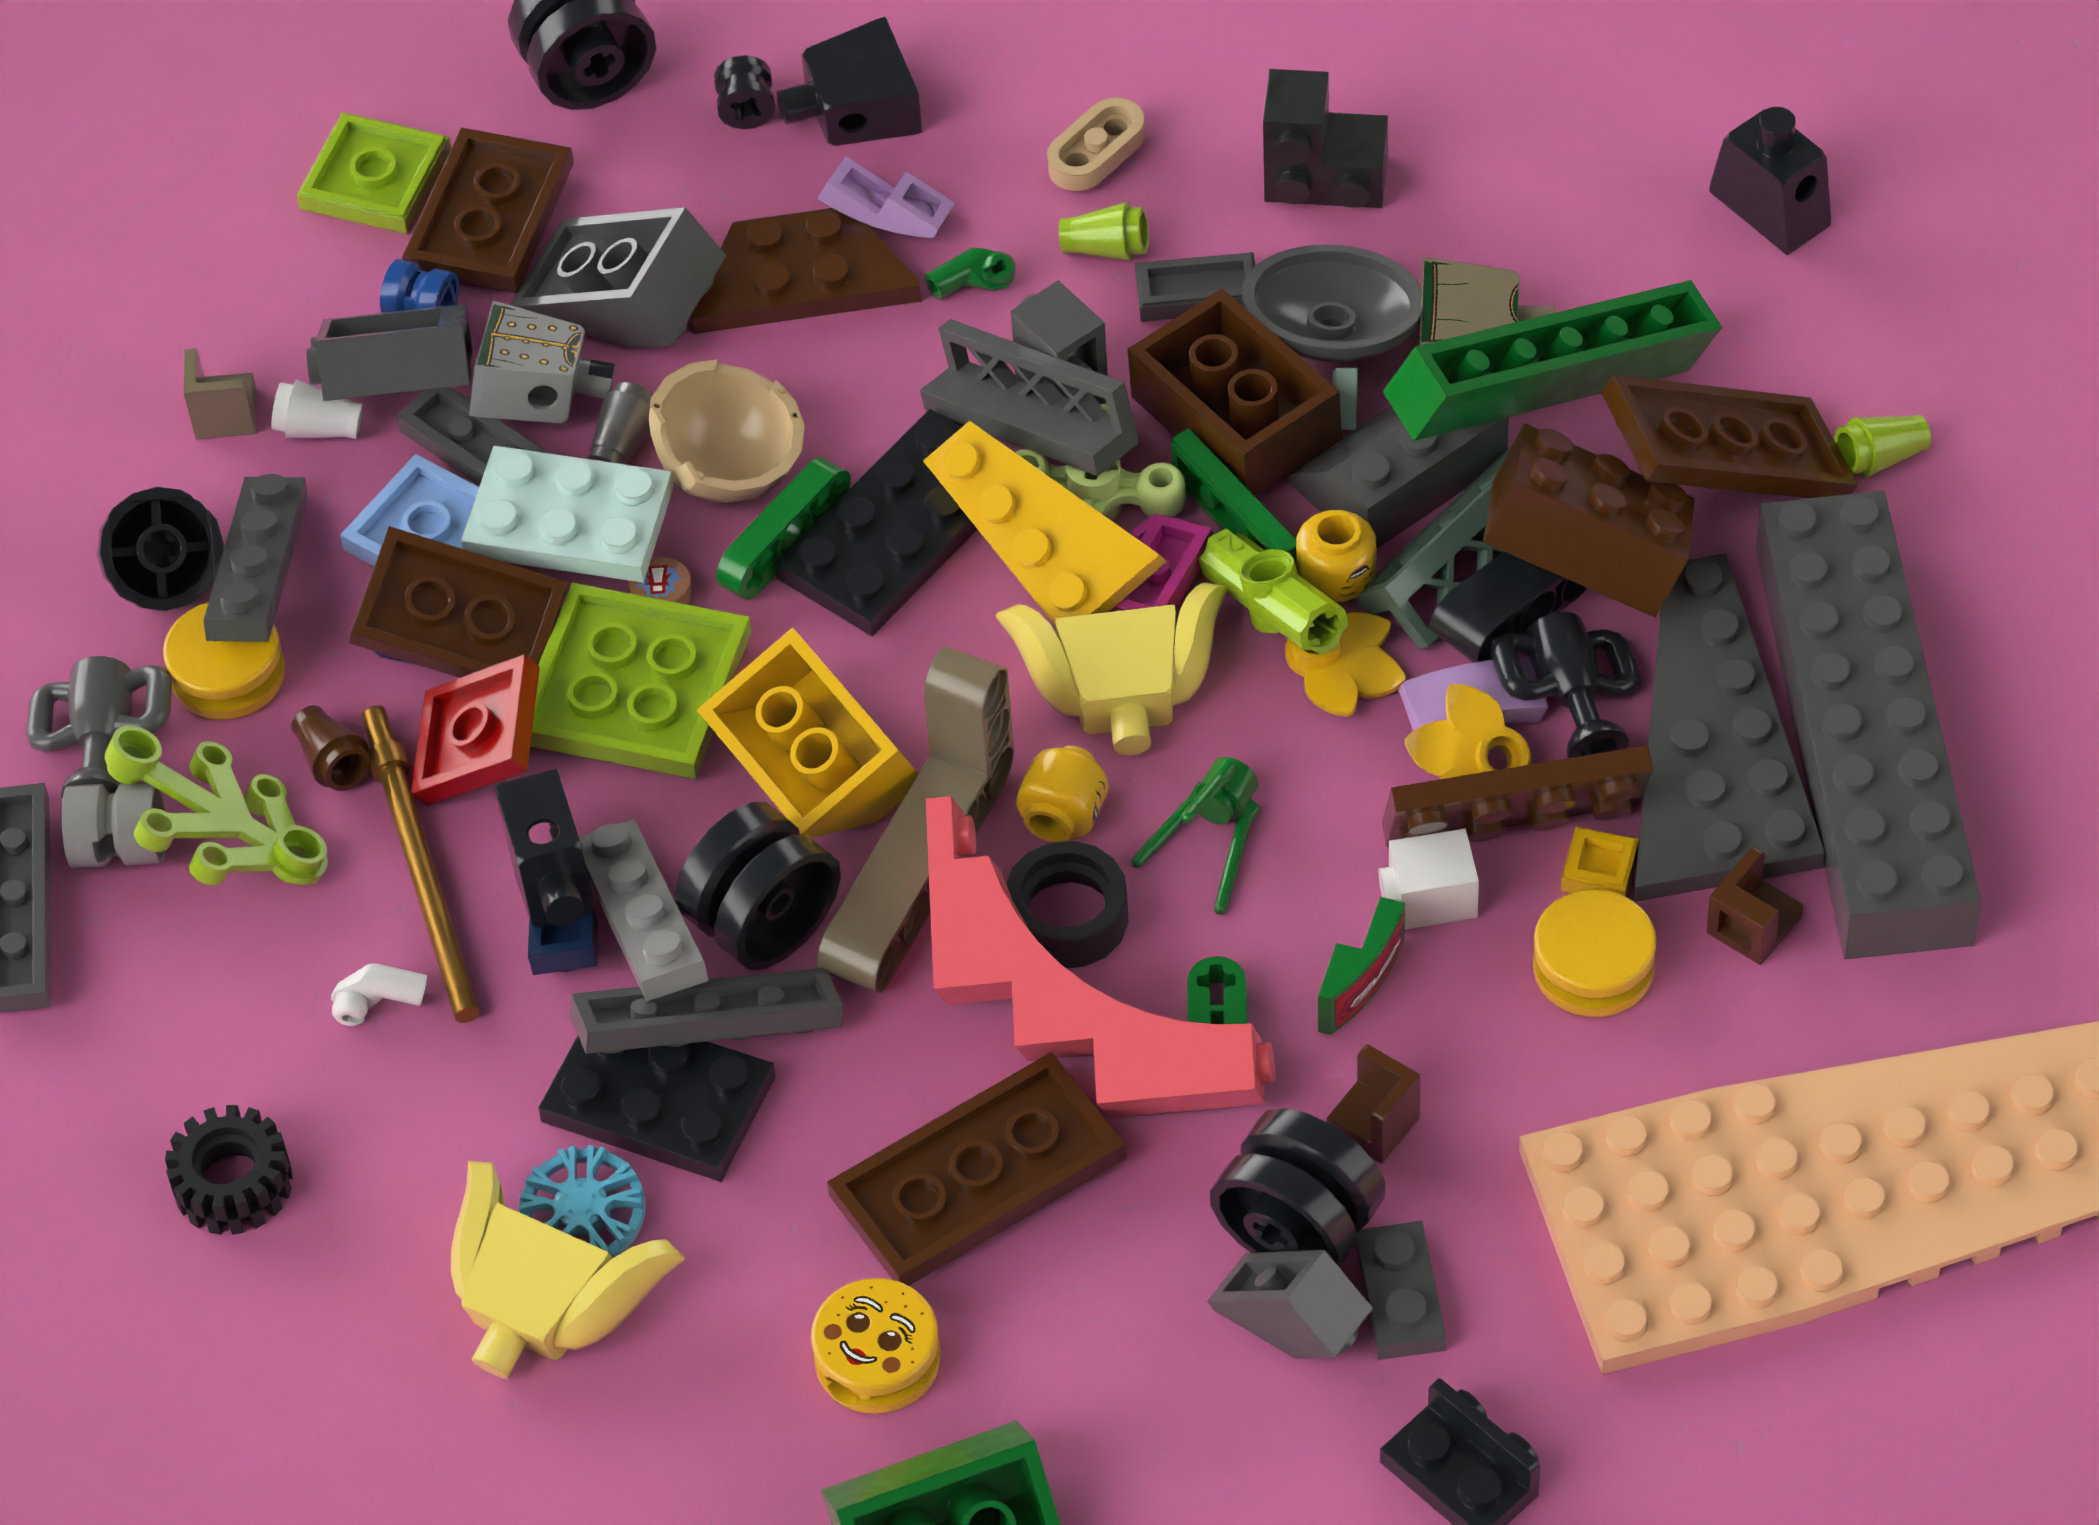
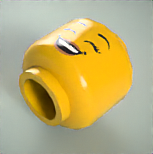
M1327 510L1313 515L1302 524L1296 537L1297 574L1335 602H1346L1359 597L1362 591L1371 586L1376 576V535L1369 522L1358 514L1345 510Z
M1077 746L1048 748L1039 752L1032 759L1018 790L1016 805L1021 817L1024 819L1025 826L1038 838L1048 842H1064L1070 839H1078L1092 830L1106 799L1109 782L1105 771L1087 750Z

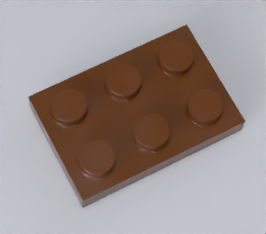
M461 127L402 258L417 263L421 270L430 272L434 268L454 272L458 276L459 282L517 293L574 165L572 148Z
M389 526L352 627L349 643L459 678L524 654L539 665L558 618L568 582Z

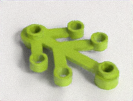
M123 726L114 732L105 751V761L108 773L115 780L128 785L137 784L143 780L196 812L168 813L157 808L145 810L134 830V838L141 847L152 852H163L170 847L174 838H239L253 846L225 848L216 842L201 843L192 857L189 870L196 880L211 886L222 884L229 872L272 871L282 881L296 885L314 884L322 878L328 864L326 844L315 831L295 824L285 800L287 789L278 778L268 774L254 776L243 797L231 768L233 758L230 751L217 742L205 741L197 746L189 763V769L194 777L210 785L212 794L158 761L162 754L161 744L151 732L137 726ZM249 810L256 815L265 817L269 828L252 818Z

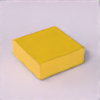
M1575 827L1561 877V891L1572 893L1587 889H1601L1626 897L1638 854L1639 839Z

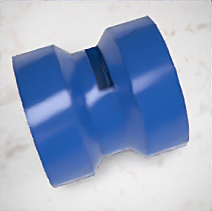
M395 259L387 269L380 291L381 312L457 305L459 297L458 276L454 272L437 268L426 272L421 270L420 266L415 262Z

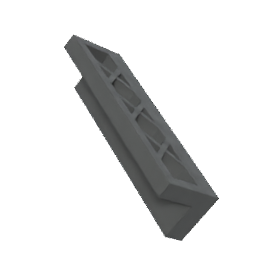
M950 319L938 328L949 368L920 389L925 410L932 409L945 418L963 425L971 421L992 436L1097 476L1139 444L1125 382ZM966 348L970 350L982 366L969 361ZM1005 362L1011 364L1025 382L1020 381ZM1048 378L1054 380L1069 398L1063 397ZM1091 394L1106 399L1109 413L1102 408Z

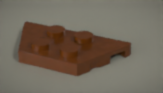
M833 208L732 222L720 248L726 257L714 276L712 287L701 297L691 314L693 332L698 334L921 302L919 279L868 224L855 220Z

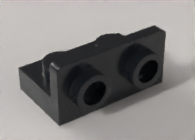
M1438 1378L1428 1387V1406L1380 1448V1463L1452 1525H1507L1539 1495L1540 1463L1532 1446L1517 1433L1510 1432L1506 1434L1487 1417L1485 1409L1472 1394L1462 1389L1455 1391L1441 1378Z

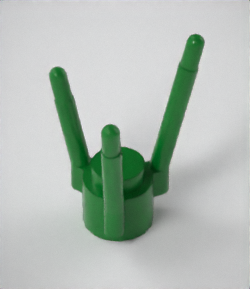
M1231 757L1216 759L1203 780L1196 784L1188 798L1132 857V865L1136 868L1141 867L1183 823H1190L1199 813L1206 820L1215 824H1226L1229 820L1237 821L1214 905L1216 914H1224L1234 888L1250 826L1260 811V806L1251 799L1258 788V779L1255 773L1246 764Z

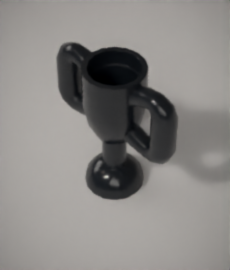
M1557 612L1539 618L1529 626L1525 633L1507 632L1494 638L1490 656L1503 689L1511 697L1530 701L1551 696L1560 704L1570 709L1577 728L1571 735L1567 745L1568 758L1628 749L1629 739L1623 728L1611 721L1600 719L1593 701L1595 694L1611 697H1628L1640 688V670L1628 641L1620 633L1607 629L1587 632L1580 616L1571 612ZM1602 648L1606 652L1615 678L1598 673L1597 658L1594 650ZM1516 652L1529 656L1538 680L1532 682L1525 677Z

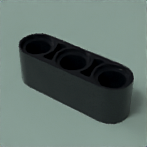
M1502 552L1444 596L1432 614L1430 630L1473 663L1492 660L1490 653L1494 638L1507 632L1525 633L1529 626L1539 618L1551 613L1561 612L1577 600L1587 588L1507 552Z

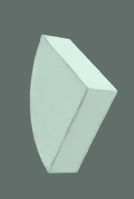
M1337 366L1333 370L1332 385L1340 391L1341 429L1356 430L1358 367Z

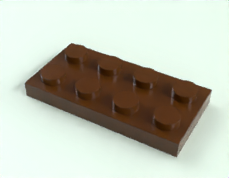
M1612 375L1601 391L1615 419L1616 425L1626 440L1647 482L1807 499L1852 494L1858 486L1855 477L1811 397Z
M1649 746L1391 787L1382 820L1386 847H1389L1390 840L1465 828L1469 841H1484L1505 834L1506 827L1530 824L1531 830L1545 831L1566 825L1569 822L1568 817L1593 813L1595 820H1612L1626 816L1632 812V807L1639 806L1653 773Z
M1050 1052L827 1181L830 1198L892 1280L910 1286L1126 1159V1149L1122 1139L1054 1054Z

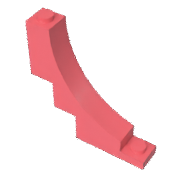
M952 796L926 798L934 990L947 1005L1012 999L1014 1045L1027 1061L1038 1060L1050 1052L1056 1058L1094 1055L1096 1104L1108 1118L1266 1104L1265 1083L1275 1082L1273 1048L1271 1043H1262L1261 1037L1252 1024L1216 1025L1163 1017L1119 1002L1085 983L1062 966L1032 935L1013 902L1002 872L989 856L967 858V855H974L976 853V831L972 816H965V813Z

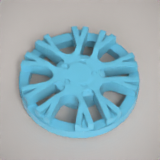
M588 1145V1148L582 1149L569 1146L567 1150H563V1148L557 1150L558 1155L547 1160L539 1168L535 1166L532 1169V1174L527 1176L525 1188L520 1193V1213L532 1218L533 1212L547 1210L554 1212L553 1217L544 1224L556 1229L562 1226L564 1228L563 1232L574 1237L589 1236L590 1244L609 1252L612 1258L623 1253L636 1239L644 1222L646 1201L641 1182L627 1161L625 1162L618 1156L607 1152L606 1148L601 1146L600 1148H595L594 1145ZM578 1163H587L586 1178H577ZM601 1165L608 1166L616 1171L607 1180L597 1181L595 1179ZM566 1167L568 1179L565 1182L556 1183L549 1179L555 1172ZM628 1184L631 1187L630 1190L616 1193L609 1197L606 1195ZM538 1190H542L556 1196L552 1200L536 1196ZM616 1207L633 1208L628 1225L610 1218L611 1210ZM604 1226L616 1239L609 1245H606L597 1233Z

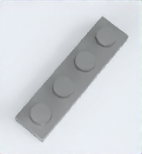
M635 819L619 824H607L599 827L594 832L579 836L591 886L646 1002L708 982L709 979L704 960Z

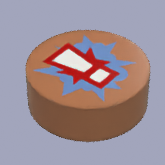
M651 558L644 583L628 582L630 594L689 605L692 599L689 571L681 562L673 558Z

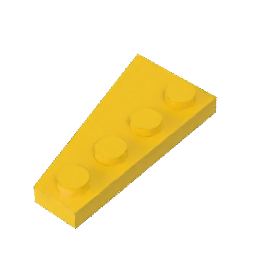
M968 421L923 460L1055 626V618L1109 612L1167 562L1154 550L971 421Z

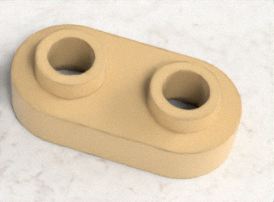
M1118 97L1107 98L1094 104L1050 144L1047 151L1048 173L1051 180L1057 186L1070 191H1084L1098 185L1143 144L1145 139V118L1140 106L1129 99Z

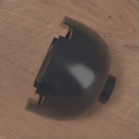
M154 487L128 495L110 510L99 530L97 556L104 579L119 597L142 609L168 611L192 604L209 589L213 580L216 579L224 550V542L218 521L200 501L180 489Z

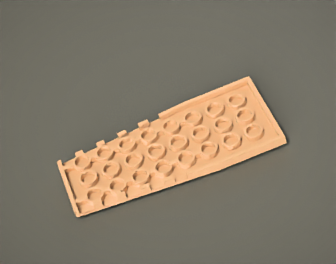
M2099 1021L1710 1088L1519 1136L1520 1155L1601 1374L1799 1325L1878 1298L1880 1288L1906 1279L1912 1287L1938 1278L1940 1268L1969 1258H1972L1974 1264L1977 1265L1998 1258L2001 1247L2034 1236L2039 1244L2060 1237L2064 1226L2093 1216H2097L2099 1220Z

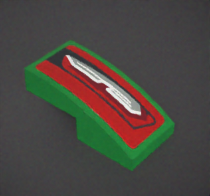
M1384 897L1379 898L1362 949L1336 943L1318 993V1032L1331 1035L1344 1026L1363 1009L1385 981L1397 960L1405 940V902Z

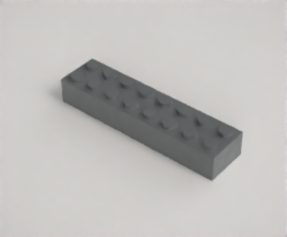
M1885 491L1760 503L1756 554L1813 817L1825 852L1824 868L1844 960L1974 946L1981 898Z

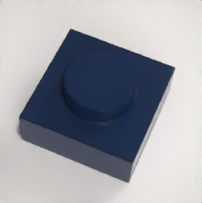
M595 909L590 914L583 915L576 923L564 927L553 924L535 927L532 926L529 919L528 959L533 975L570 972L576 969L597 966L599 923Z

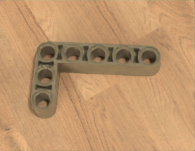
M946 646L941 648L934 657L924 686L930 756L830 922L822 938L817 955L818 968L827 970L830 975L880 993L892 980L930 914L926 798L952 796L965 813V816H972L977 834L1008 779L1014 759L1007 669Z

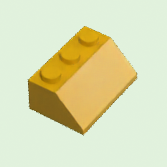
M793 627L697 709V712L785 817L799 828V833L801 835H808L810 838L878 822L905 798L919 774Z

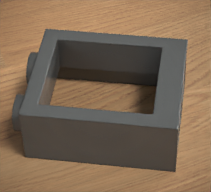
M467 304L323 319L317 337H311V348L306 350L311 385L321 384L323 401L470 385L474 366Z

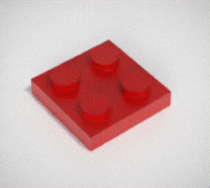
M524 654L425 690L411 794L425 806H429L527 771L540 667Z

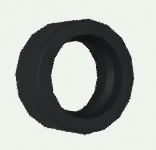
M1076 841L1052 842L1029 851L1012 867L1006 884L1015 906L1032 935L1065 968L1085 967L1107 957L1121 943L1129 923L1126 878L1115 859L1096 846ZM1075 882L1087 885L1101 893L1105 898V908L1094 919L1079 926L1056 927L1044 924L1029 913V901L1040 890L1058 883Z

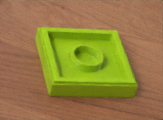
M342 112L296 195L299 209L408 234L450 153V138L441 134Z

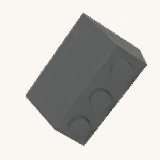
M1389 406L1356 428V430L1344 436L1342 440L1288 475V483L1320 512L1345 510L1361 516L1369 522L1376 535V548L1378 549L1465 490L1508 450L1509 417L1413 441L1393 407Z

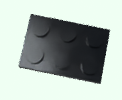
M577 1035L538 1107L540 1119L543 1123L722 1182L775 1079L774 1064L708 1041L688 1043L679 1047L657 1046L628 1049L613 1054L602 1052L586 1054Z

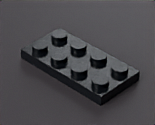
M929 409L775 562L776 578L868 635L873 636L978 530L923 462L924 459L955 434L961 426Z

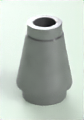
M620 382L616 385L614 391H609L605 394L591 452L587 459L628 464L651 434L649 410L651 397L653 396L652 392L634 383Z

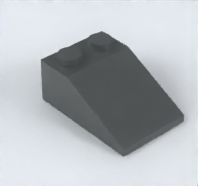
M686 207L567 218L561 221L510 305L581 325L585 330L586 336L624 347L672 346L685 332L687 321L701 297L712 287L714 276L726 255Z

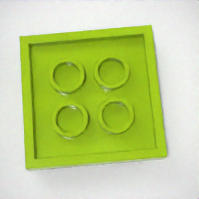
M572 582L538 665L540 671L530 746L696 779L714 733L712 728L697 712V709L735 677L752 633L750 617Z

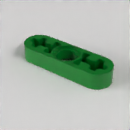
M817 457L809 462L726 549L716 572L718 585L744 600H750L757 596L776 576L775 562L850 489V473L823 457Z

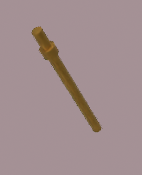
M379 705L371 706L365 709L361 715L371 749L368 751L371 758V771L375 781L383 785L454 1018L457 1022L467 1023L475 1020L479 1016L480 1010L413 795L411 794L407 775L410 772V764L403 744L395 741L386 709Z

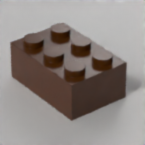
M1223 288L1127 349L1132 398L1174 436L1189 428L1254 496H1257L1342 440L1340 391Z
M1524 423L1493 480L1483 542L1656 618L1689 559L1695 498L1687 495L1676 484L1647 482L1644 475L1630 470L1619 458L1609 454L1596 455L1572 444L1565 435L1556 430L1548 428L1540 430Z

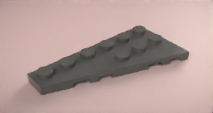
M1723 553L1689 559L1661 607L1648 741L1653 773L1643 795L1634 902L1718 887L1753 846L1765 853L1763 879L1820 869L1824 865L1825 852L1727 555Z

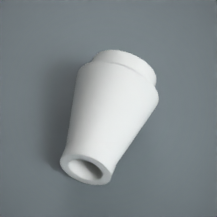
M298 379L295 380L294 385L280 382L273 406L271 428L272 430L285 432L286 439L333 437L358 439L363 420L364 404L351 402L347 399L323 401L322 389Z

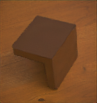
M1753 846L1710 895L1706 933L1761 965L1801 919L1803 905L1763 881L1765 853Z
M1366 1044L1357 1054V1081L1329 1114L1327 1122L1356 1141L1372 1159L1383 1164L1420 1118V1074Z

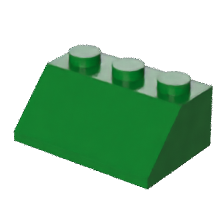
M1017 1420L821 1490L831 1525H1061L1035 1439Z

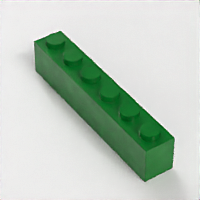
M1692 280L1415 346L1385 387L1383 393L1413 441L1601 394V391L1612 375L1656 380L1687 372L1723 327Z

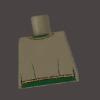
M1423 258L1421 294L1423 311L1420 319V345L1555 313V306L1519 305V275L1514 270L1436 258Z

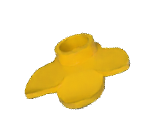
M1361 612L1346 614L1348 627L1343 631L1339 639V645L1321 656L1312 654L1313 650L1304 651L1287 639L1285 644L1286 662L1295 673L1304 677L1306 696L1314 705L1336 716H1352L1357 707L1358 696L1366 699L1384 697L1398 690L1402 682L1406 681V676L1398 663L1379 647L1384 643L1391 628V621L1383 617Z
M1450 684L1447 687L1445 698L1447 720H1438L1415 729L1405 738V746L1416 765L1427 773L1438 776L1439 779L1497 770L1488 762V753L1491 749H1498L1505 754L1507 759L1506 768L1531 764V752L1527 742L1518 732L1505 726L1503 713L1498 702L1487 693L1464 684Z

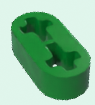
M1213 956L1195 963L1189 971L1187 979L1188 1022L1216 1025L1247 1024L1246 977L1244 970L1237 962L1227 957ZM1211 983H1223L1224 1005H1211Z

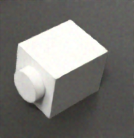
M1466 828L1389 841V867L1379 868L1378 870L1380 890L1384 898L1405 902V930L1478 918L1479 880Z

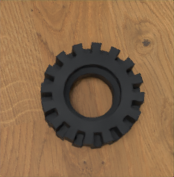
M226 1105V1116L217 1117L215 1107L203 1110L206 1122L199 1124L193 1116L185 1121L184 1126L187 1137L175 1132L170 1140L173 1151L166 1150L165 1155L168 1169L166 1173L177 1207L182 1215L188 1214L190 1223L197 1228H200L206 1220L209 1233L221 1235L223 1223H229L232 1235L244 1233L243 1221L251 1219L255 1229L266 1224L262 1213L265 1209L276 1216L282 1209L279 1196L289 1198L292 1190L289 1179H293L292 1167L281 1132L278 1133L276 1124L269 1117L262 1121L260 1112L250 1107L243 1118L241 1117L238 1105ZM246 1156L254 1161L253 1169L238 1181L228 1184H215L208 1182L204 1178L205 1171L222 1158Z

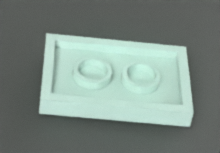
M493 445L461 539L462 549L507 563L644 583L674 488L672 471Z

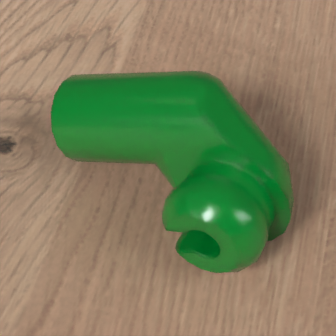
M971 248L926 273L925 282L932 295L938 300L964 286L996 291L1006 288L1012 283L1016 272V265L1013 258L1005 252H996L984 248Z

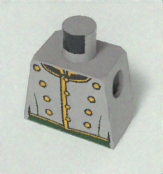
M493 301L474 368L469 416L564 423L569 419L575 394L604 399L605 394L612 391L616 364L582 358L585 330L581 325Z

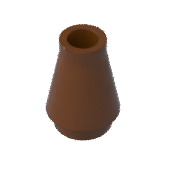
M319 706L305 707L295 715L291 724L292 732L298 738L313 776L320 785L330 787L336 791H346L356 787L367 777L371 768V758L368 754V743L362 737L328 716Z

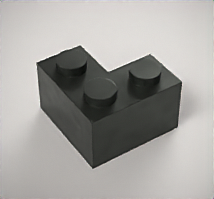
M1269 69L1263 116L1264 202L1333 205L1351 208H1382L1388 159V116L1329 112V72Z

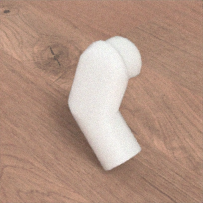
M377 963L368 964L336 985L331 994V1000L334 1003L332 1015L343 1025L356 1026L363 1023L367 1010L384 998L420 1006L425 991L427 975Z

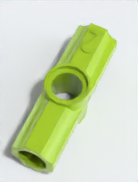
M1226 528L1208 538L1207 547L1199 557V564L1203 575L1215 584L1226 586L1228 588L1227 593L1248 608L1251 623L1256 630L1263 633H1281L1302 650H1313L1320 656L1339 645V639L1343 631L1348 627L1345 609L1297 574L1294 558L1290 553L1275 549L1264 550L1245 535L1233 534Z

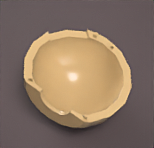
M719 359L689 363L666 376L651 397L649 425L657 456L664 470L672 471L673 482L681 490L691 496L713 503H727L756 499L782 482L802 452L805 425L796 400L777 379L775 382H772L750 369L718 363Z

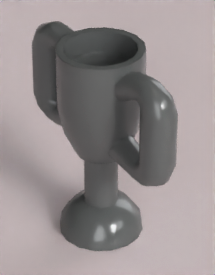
M91 656L79 660L72 666L69 682L48 683L35 690L28 705L26 736L31 747L45 753L58 751L77 743L83 747L82 768L65 779L61 791L62 799L65 788L74 785L103 784L109 793L116 792L121 782L115 780L108 773L105 751L114 732L120 727L137 726L154 733L165 726L171 711L172 680L164 667L146 665L131 670L124 662L116 658ZM147 685L145 713L141 717L129 716L132 693L138 688ZM58 700L67 701L70 724L52 733L54 703Z

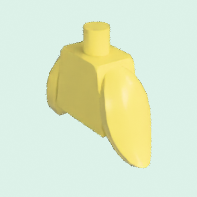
M1211 583L1197 585L1187 595L1180 609L1177 625L1175 605L1055 618L1056 633L1051 624L1039 612L1027 605H1014L999 611L995 617L1013 639L1035 686L1047 703L1063 715L1078 716L1082 729L1086 733L1111 732L1115 752L1125 756L1141 754L1151 747L1149 728L1166 726L1173 721V706L1189 701L1199 689L1209 664L1216 617L1228 588L1224 585Z
M468 1161L467 1186L451 1248V1276L455 1293L462 1300L463 1309L475 1324L487 1330L472 1357V1361L480 1368L497 1377L508 1379L524 1347L549 1359L557 1360L564 1355L567 1349L579 1350L597 1343L613 1332L634 1311L655 1285L685 1260V1257L666 1239L652 1240L631 1247L612 1258L609 1252L506 1207L501 1182L493 1163Z

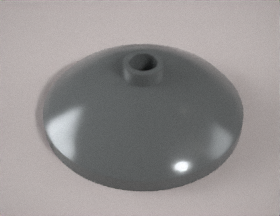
M1309 245L1281 251L1257 264L1247 275L1242 288V306L1300 357L1319 361H1357L1386 353L1411 337L1420 325L1423 306H1421L1422 288L1407 269L1381 254L1351 246Z

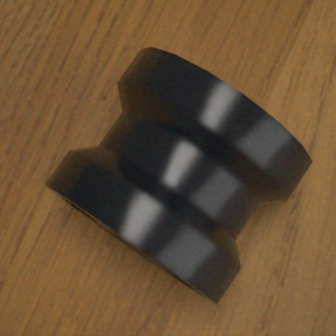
M748 55L734 56L723 61L714 73L715 90L719 95L717 98L719 118L724 124L737 129H751L765 124L772 118L775 112L774 94L770 90L772 86L770 67L760 58Z

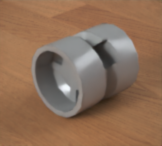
M139 782L133 785L121 783L115 793H109L103 784L67 786L62 799V834L65 856L71 869L107 867L113 857H119L126 866L161 864L164 861L165 851L152 852L141 847L134 838V830L145 810L157 808L165 811L162 791L147 782Z

